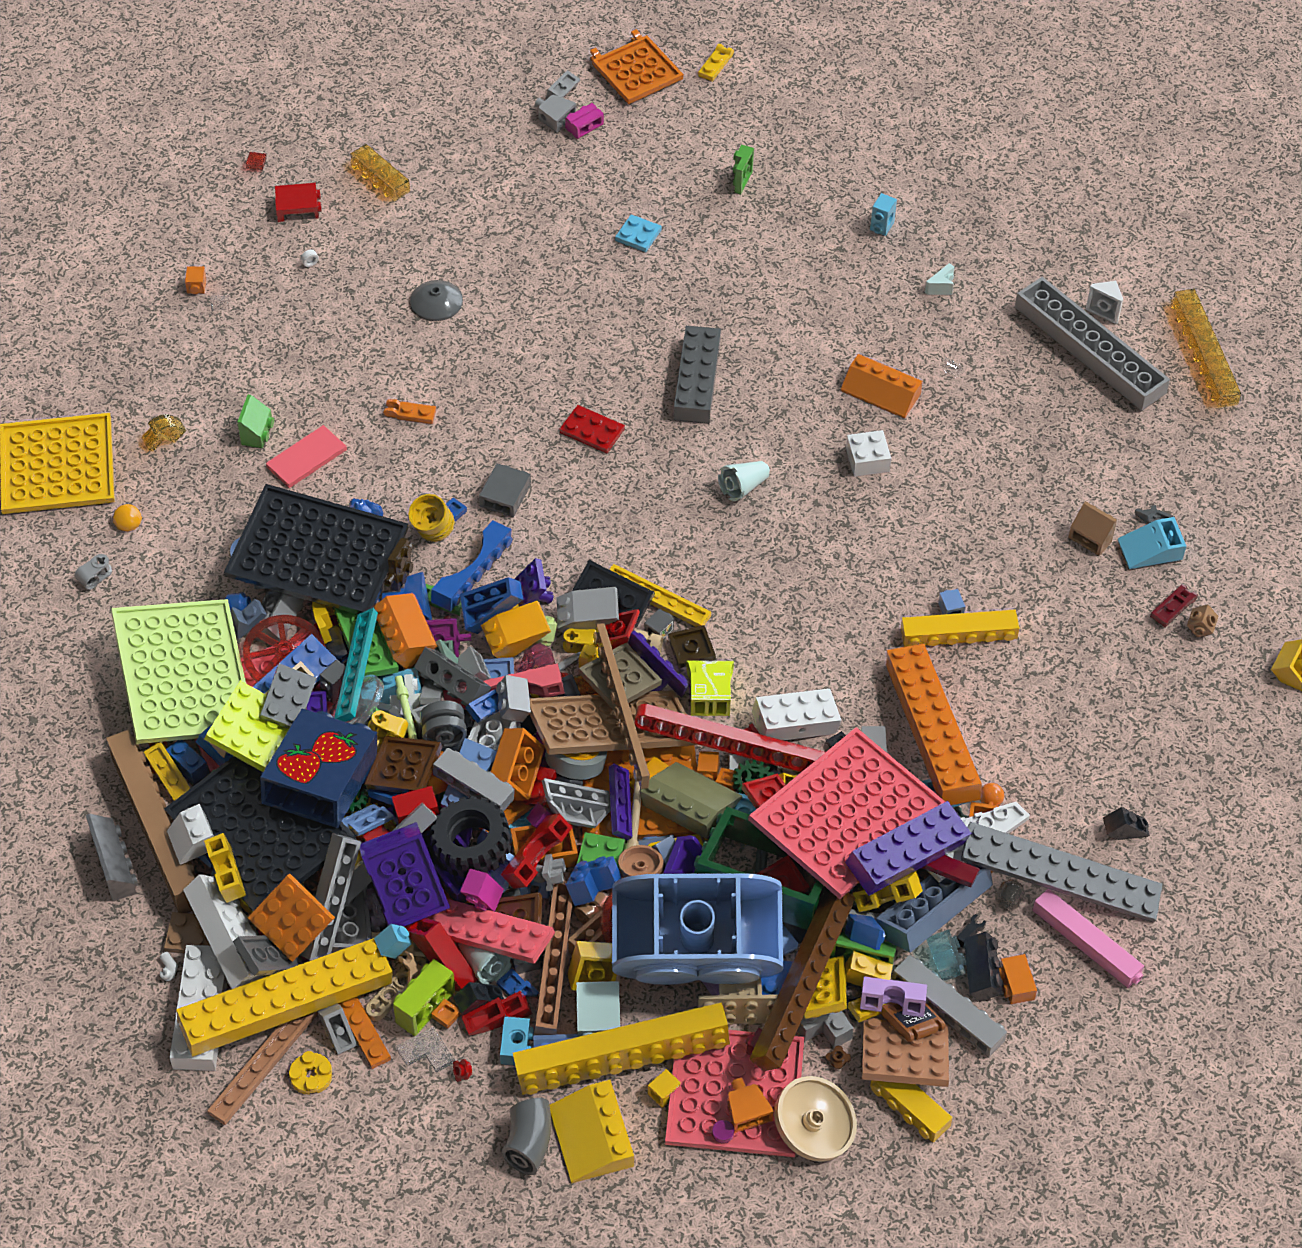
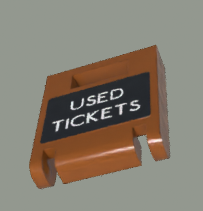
M894 1002L882 1006L881 1015L908 1042L914 1041V1037L918 1040L937 1033L938 1030L942 1031L945 1029V1022L927 1004H925L924 1017L903 1015V1008Z

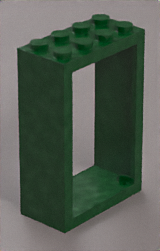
M726 807L723 814L720 813L718 815L716 828L712 827L709 841L704 842L701 856L698 855L695 859L694 867L696 869L694 874H746L713 862L725 837L783 858L788 854L748 820L750 814ZM818 880L809 896L782 886V921L808 930L824 892L828 889Z

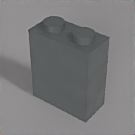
M496 463L479 495L480 507L514 517L531 486V474Z

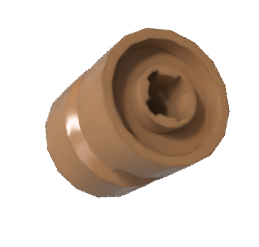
M598 891L593 902L577 905L574 908V913L578 920L585 925L609 904L610 900L601 891Z

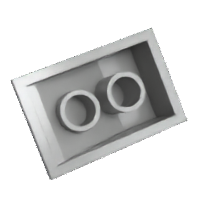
M616 587L576 590L556 597L557 626L563 634L567 629H597V624L605 623L607 625L619 620Z

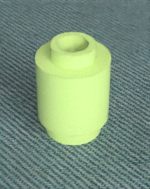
M545 616L551 632L536 643L550 646L555 638L557 622L554 621L553 617Z

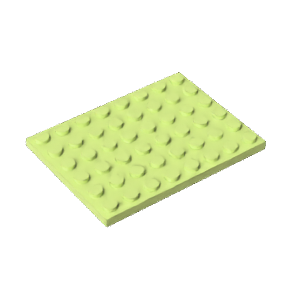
M228 599L111 609L136 744L198 738L216 720L240 680L246 683Z

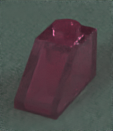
M540 642L524 653L516 673L556 664L552 650Z

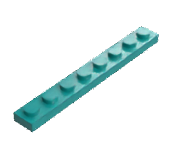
M374 608L357 615L334 717L344 722L351 721L356 715L378 614Z

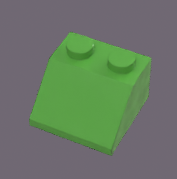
M249 394L246 397L237 421L241 445L263 448L264 443L268 442L269 429L273 428L274 425L271 409Z

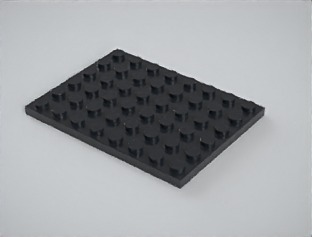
M265 484L225 568L224 576L360 614L374 608L389 571L388 558L399 540L405 538L409 524Z
M233 756L164 809L174 821L180 812L200 804L213 835L217 836L224 833L227 838L246 896L241 898L254 911L288 874H291L301 884L321 869L325 863L332 833L356 839V837L342 821L339 827L335 828L262 804L260 777L263 772ZM208 853L204 854L207 860L212 864L208 856Z

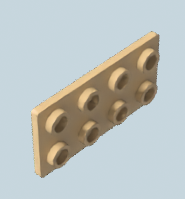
M761 978L749 983L719 984V995L698 996V1008L722 1002L728 1025L766 1023L778 995H762Z

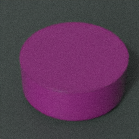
M726 1120L716 1122L712 1130L713 1138L719 1143L730 1142L734 1136L733 1125Z

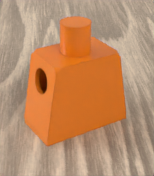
M742 1078L731 1082L734 1091L728 1093L727 1104L734 1133L773 1121L774 1111L758 1085L746 1086Z

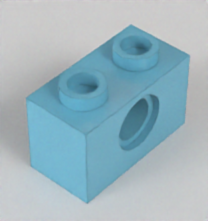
M882 193L872 207L871 231L884 236L887 235L895 221L897 199Z
M504 1017L500 1050L501 1064L515 1065L513 1053L532 1048V1046H528L529 1040H533L534 1027H530V1019ZM515 1040H520V1041H522L521 1043H518V1044L513 1043V1041H515Z

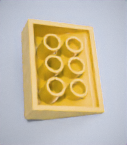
M611 1080L588 1085L550 1104L552 1121L571 1183L634 1167V1153Z

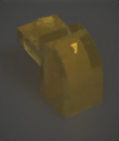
M163 414L148 422L150 428L141 438L147 449L154 451L165 439L175 443L187 430L180 418Z

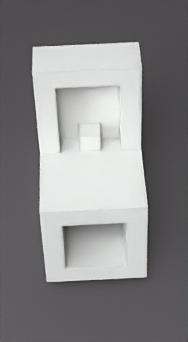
M412 674L404 675V681L409 694L408 703L411 711L420 707L421 693L415 694V690H418L417 678L414 679ZM391 695L390 705H395L400 710L399 714L403 716L400 700L397 699L396 695Z

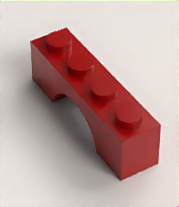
M560 813L547 815L500 875L513 889L527 887L538 873L536 867L540 859L551 848L561 843L573 827Z

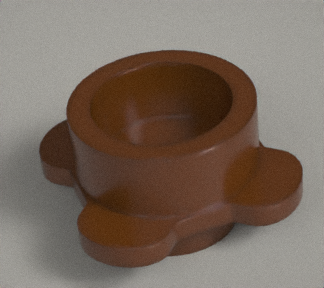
M837 1045L831 1053L826 1054V1060L830 1061V1064L835 1069H842L846 1062L851 1061V1055L843 1051L842 1046Z

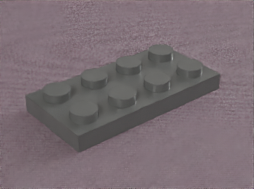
M265 935L238 936L233 941L237 953L244 959L249 972L254 976L273 975L305 963L300 955L292 962Z

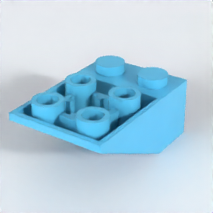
M1175 517L1155 520L1117 539L1129 569L1183 560L1186 550V544Z

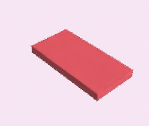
M322 425L268 461L266 467L288 488H291L347 450V447L330 430Z

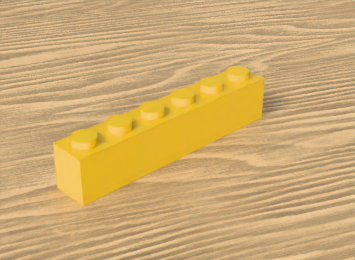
M1016 610L902 617L900 629L903 645L907 647L918 644L936 646L939 644H971L981 641L993 642L995 640L1011 641L1018 639L1020 627Z

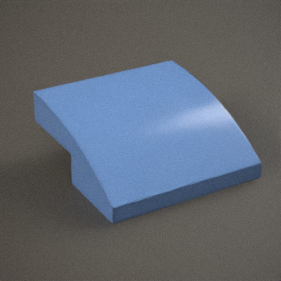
M372 804L343 818L342 822L355 836H360L394 819V815L384 806L379 808L377 805Z

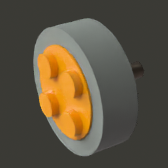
M546 751L545 760L551 769L556 770V773L567 778L584 780L596 777L602 772L607 751L548 755Z

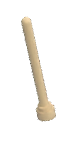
M638 781L635 782L631 816L633 837L624 845V850L631 846L639 845L637 837L641 789Z

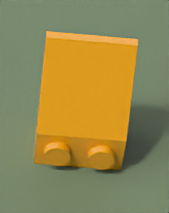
M538 601L497 614L481 625L491 652L497 658L515 657L551 632Z

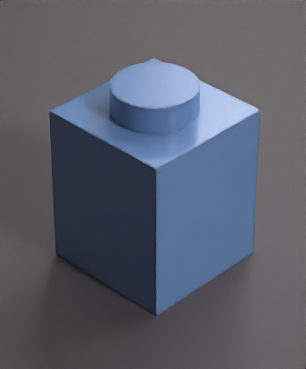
M958 589L946 590L940 593L938 604L943 615L965 612V604Z

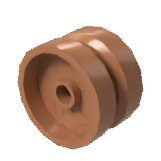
M631 846L620 854L618 869L622 878L644 874H663V858L656 849L650 846Z

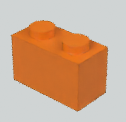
M1026 955L1001 958L999 974L1004 983L1003 992L1005 998H1009L1010 1004L1035 1000L1037 988Z

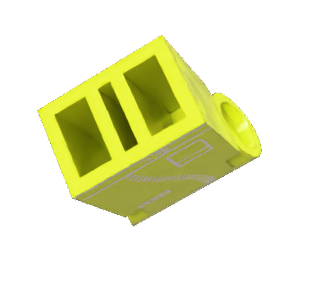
M686 661V671L691 684V716H730V681L733 674L734 661Z

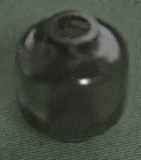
M1012 879L1001 882L995 894V900L999 903L998 906L1006 911L1017 909L1025 895V891L1022 888L1023 885Z

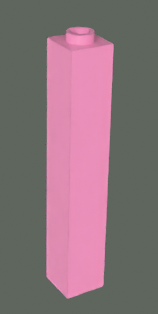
M1047 889L1035 900L1033 912L1124 986L1129 988L1133 983L1136 985L1143 977L1144 965L1050 889Z

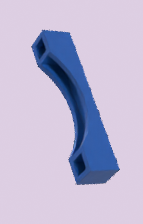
M492 520L482 532V549L479 556L464 570L442 577L431 589V602L449 611L461 603L460 594L470 591L472 586L481 580L484 572L491 568L492 563L501 557L504 549L511 545L513 540L511 537L512 529Z

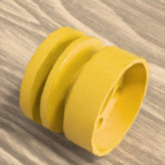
M435 494L421 495L410 505L408 512L409 521L422 538L427 541L437 542L450 535L455 523L454 516L440 497Z

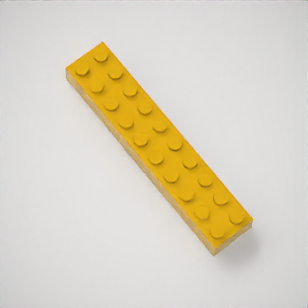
M373 938L176 1009L177 1022L193 1057L392 984V969L386 957L381 956Z
M721 1002L514 1052L513 1057L522 1095H532L541 1090H552L566 1084H577L586 1079H598L603 1075L618 1074L627 1069H639L648 1064H660L665 1060L680 1059L685 1055L693 1053L701 1054L706 1050L714 1048L722 1049L726 1045H730L728 1023Z

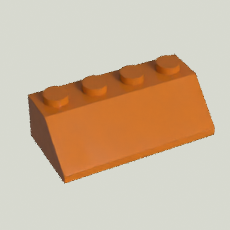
M858 354L848 369L841 391L902 418H906L921 395L923 381Z
M413 593L386 596L374 606V609L378 612V624L392 657L404 668L410 669L415 665L425 647L431 649L437 647Z

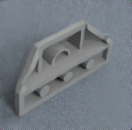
M546 778L542 780L550 811L553 814L560 813L569 824L595 828L611 811L609 791Z

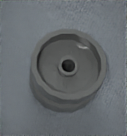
M447 700L437 701L428 704L420 711L423 740L441 742L442 748H449L458 745L466 738L464 710L460 704Z

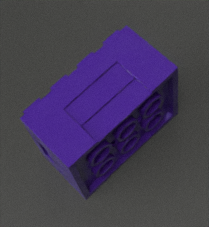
M417 822L361 843L359 850L377 892L388 925L406 926L450 908ZM400 868H405L406 872L400 875L398 873V870ZM410 886L413 888V891L411 893L405 892V889Z

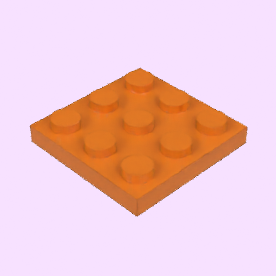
M288 874L248 917L292 962L335 918L291 874Z

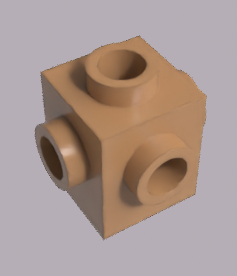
M1208 604L1192 608L1187 627L1197 637L1213 634L1219 616Z

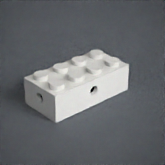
M830 689L756 697L752 708L758 732L761 735L780 740L836 734L841 723V718Z

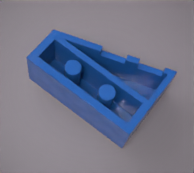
M507 577L461 593L460 598L465 630L479 634L483 631L481 627L483 623L497 614L511 610L523 600L521 582Z

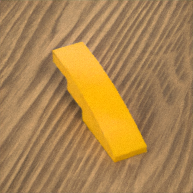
M312 601L314 617L324 643L330 642L332 639L328 629L333 627L329 616L335 614L333 608Z

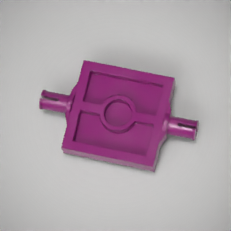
M457 618L426 620L435 642L439 639L442 641L452 640L454 654L457 658L459 657L460 642L472 641L471 633H459Z

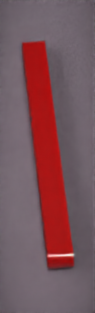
M640 704L636 709L634 724L639 729L799 772L804 771L826 753L825 751L649 704Z

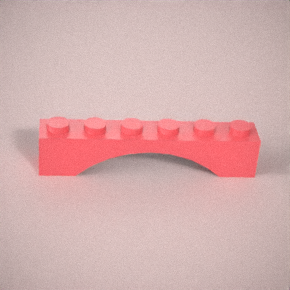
M558 663L515 674H508L527 679L530 694L547 698L565 693ZM504 676L483 681L491 686L489 692L496 689L498 682ZM443 690L444 701L456 702L463 709H466V706L461 703L462 700L460 698L456 699L447 694L448 690Z

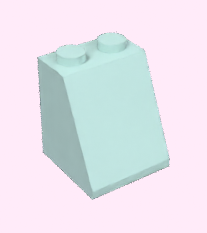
M619 981L576 982L578 1036L620 1027Z

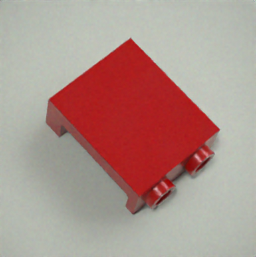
M316 182L275 186L278 222H285L284 215L314 212L315 218H319V212H322L321 202H318V200H321L320 189H316Z

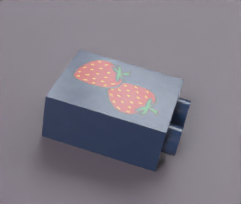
M302 708L260 777L262 804L338 828L377 756V732L372 731L370 727L362 723L350 724L335 719L327 712H312Z

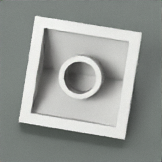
M1110 281L1092 284L1086 305V310L1114 324H1117L1119 321L1123 297L1117 282Z

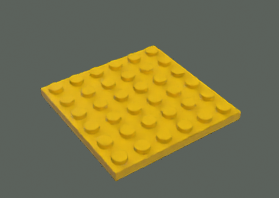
M101 413L0 424L2 514L115 502L111 414Z

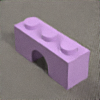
M864 977L860 1009L881 1012L883 1004L894 1002L903 1008V1015L924 1017L927 985Z

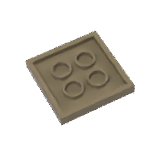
M627 643L613 649L628 703L661 685L662 679ZM597 658L580 667L579 674L615 711L616 704H612L611 701L612 690L607 687V674H604L602 670L603 660Z

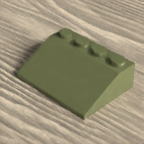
M678 762L651 777L649 788L640 790L643 806L709 840L712 827L716 828L718 815L720 813L723 814L726 807L734 809L742 799V795Z

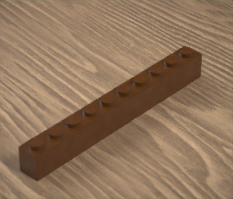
M829 889L824 892L749 1058L764 1072L778 1069L782 1066L856 899L850 892L841 899L835 896Z

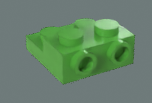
M742 144L733 156V160H735L733 166V186H735V193L737 194L743 192L753 173L754 148Z

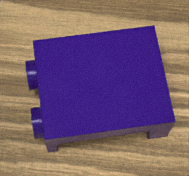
M690 835L677 837L663 874H694L696 869L694 867L695 859L698 855L701 856L702 845L696 837Z

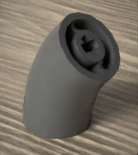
M544 1098L527 1099L513 1105L509 1109L511 1119L510 1132L502 1149V1155L509 1165L527 1175L537 1173L543 1163L550 1142L551 1111L549 1101Z

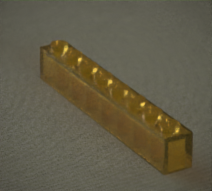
M1195 288L1175 291L1173 299H1171V307L1173 310L1175 309L1177 321L1182 325L1183 335H1186L1188 346L1193 350L1194 360L1199 364L1200 374L1204 375L1205 385L1211 391L1212 401L1216 403L1218 408L1238 405L1241 391Z

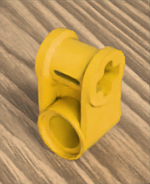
M567 629L563 635L565 640L563 642V649L567 653H578L582 651L586 643L598 647L594 643L593 633L596 630Z
M379 710L373 713L367 726L372 731L377 732V736L383 739L385 736L404 738L409 723L403 718Z

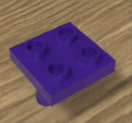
M535 558L515 578V580L521 582L523 600L518 603L519 607L536 600L548 604L553 601V592L546 591V588H549L551 584V578L544 576L541 559Z

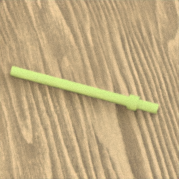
M396 676L394 678L397 687L396 696L400 700L404 719L409 723L407 728L408 737L410 739H417L408 703V690L404 686L402 676Z

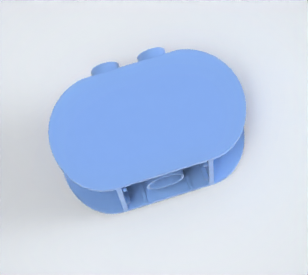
M644 874L616 881L612 886V971L617 975L633 978L640 982L661 985L683 984L695 980L713 984H742L782 972L781 882L772 877L757 874Z

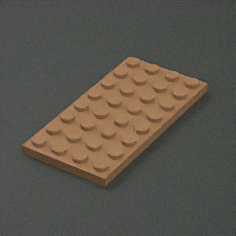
M674 690L647 692L628 703L633 721L636 709L640 704H649L686 714ZM600 695L529 699L530 717L548 755L626 750L624 744L625 735H622L620 731L621 721L616 718L615 711ZM636 727L642 749L698 745Z

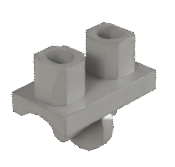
M552 854L545 855L544 866L538 865L536 867L538 873L533 880L538 883L547 881L546 891H553L554 884L563 883L565 863L563 858L553 860Z

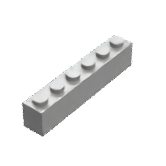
M332 833L315 898L335 918L300 956L314 960L331 954L361 841Z
M909 955L894 969L892 980L926 984V1004L947 1025L988 1058L1005 1042L1007 1031L1000 1023L994 1022L985 1011L975 1007L969 998L960 995L951 984L945 983L936 972L930 971L925 967L920 959Z

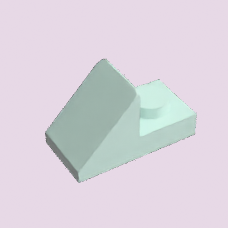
M950 263L927 280L925 293L927 295H952L954 284L951 281L954 278V266Z

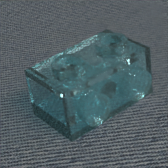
M948 929L926 939L940 978L943 981L965 974L963 965L967 963L963 953H958L957 951L960 945L956 935L951 936Z

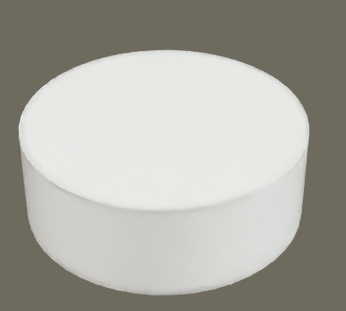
M307 250L301 255L300 260L305 267H311L317 263L319 256L314 250Z

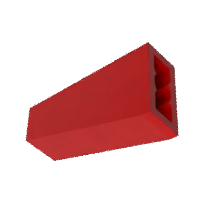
M423 918L413 922L406 928L409 932V937L430 962L435 959L454 972L455 991H460L467 983H475L478 980L440 922Z

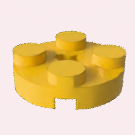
M312 1051L303 1053V1055L294 1060L290 1067L289 1076L292 1086L298 1092L307 1095L324 1091L332 1081V1066L325 1056L313 1053ZM308 1070H315V1076L306 1077Z

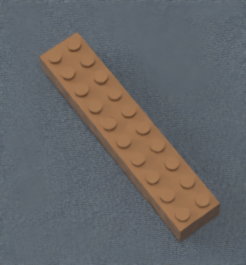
M129 730L107 737L106 740L114 766L176 909L179 913H189L193 909L183 889L196 878L195 870L191 860L182 865L178 861L167 833L173 820L164 809L166 807L163 797H160L156 781L154 782L152 779L153 775L150 767L145 763L146 759L143 751H140V746L136 744L135 736L132 737Z

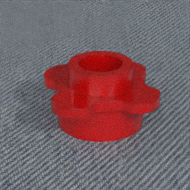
M461 1059L460 1062H453V1074L457 1082H460L462 1079L468 1080L472 1075V1066L466 1059Z

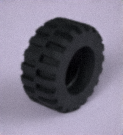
M470 796V799L463 797L459 798V801L455 803L452 801L448 803L447 808L443 807L439 811L440 815H436L437 819L430 828V839L437 861L440 862L444 869H448V872L452 875L458 873L459 877L466 878L469 869L489 874L488 871H495L499 868V863H504L507 858L506 854L510 853L512 837L507 818L502 809L498 808L497 804L494 802L489 804V800L485 798L479 800L477 797ZM480 827L489 831L485 840L476 846L460 847L453 843L455 837L465 829Z

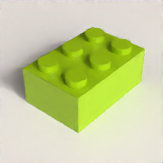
M435 959L430 964H426L422 968L420 975L416 979H412L407 985V989L402 994H398L394 999L393 1008L396 1024L416 1037L432 1019L431 1013L444 999L448 1001L455 993L454 972Z

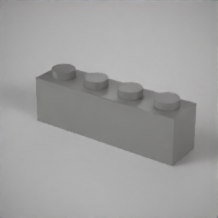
M447 748L433 764L434 776L469 798L473 796L479 800L481 798L488 799L489 804L494 802L503 812L514 800V788L509 783L499 780L493 773L485 771L477 763L467 760L458 751Z

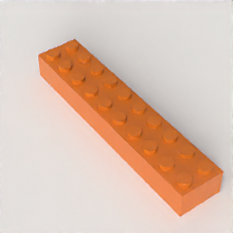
M925 644L887 650V670L936 794L945 802L948 801L950 805L981 800V780Z

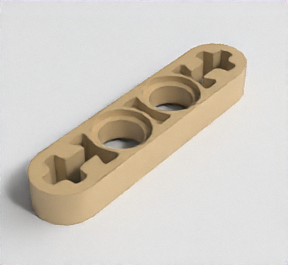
M414 957L416 964H421V966L427 964L424 958ZM405 966L392 978V984L384 986L367 1004L366 1012L370 1020L379 1021L383 1019L393 1008L394 999H385L384 995L386 993L393 992L397 996L407 989V985L403 986L398 983L399 979L408 978L409 969ZM372 1008H379L380 1012L372 1013Z

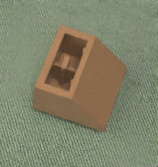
M1085 501L1070 527L1068 538L1100 556L1112 543L1117 519Z

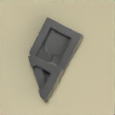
M1156 505L1151 506V509L1141 510L1137 508L1135 510V515L1148 524L1155 520L1175 517L1157 510Z

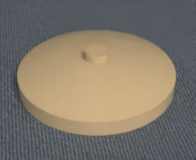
M815 1076L801 1077L790 1082L780 1092L776 1100L774 1117L778 1132L787 1146L798 1155L812 1161H829L842 1155L853 1143L857 1131L856 1114L849 1098L834 1083Z

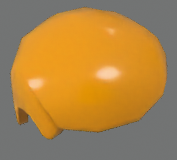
M131 504L119 506L113 515V524H115L118 530L126 532L135 530L142 520L138 508Z

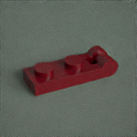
M1181 584L1151 612L1150 617L1166 628L1181 612L1196 601L1198 594L1194 591L1190 592L1187 586Z

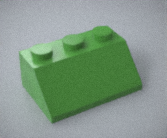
M842 932L837 939L830 958L843 955L846 962L853 951L894 964L897 946L884 941L881 943L880 950H876L851 941L845 935V932Z

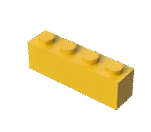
M871 1080L870 1087L874 1094L879 1097L882 1096L892 1110H897L903 1115V1119L909 1125L913 1124L918 1129L923 1138L929 1139L934 1143L951 1127L953 1117L916 1084Z

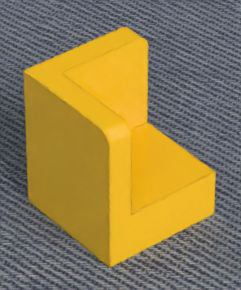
M665 1069L648 1084V1095L663 1108L669 1103V1095L680 1086V1081Z

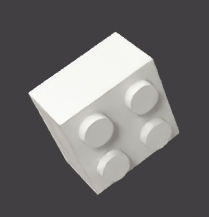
M883 430L847 435L846 451L854 477L890 472L891 456Z

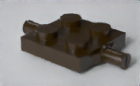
M401 538L388 558L389 571L387 578L384 580V585L391 586L393 591H399L402 585L406 583L409 573L413 571L411 552L414 544L409 542L408 538Z

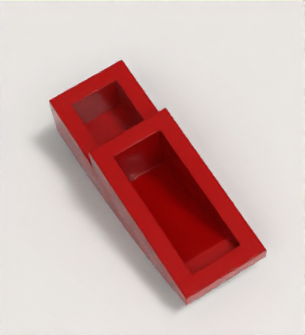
M518 991L503 1000L498 997L462 1016L468 1034L471 1036L502 1027L504 1025V1017L525 1018L533 1013L526 996L521 991Z

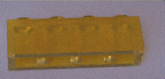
M367 144L350 153V163L353 169L362 173V176L365 179H369L376 188L382 190L386 197H390L395 202L410 192L409 179Z

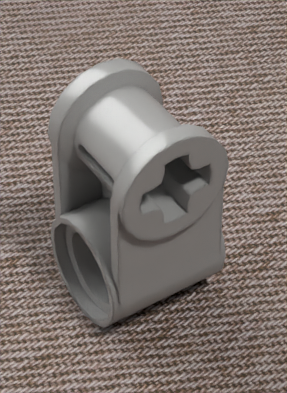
M105 554L94 556L75 571L74 577L86 589H93L111 575L112 567L109 565V558Z

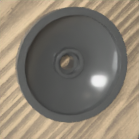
M431 280L420 284L414 289L410 297V305L413 312L417 316L429 321L449 319L460 311L463 304V296L459 288L443 280Z

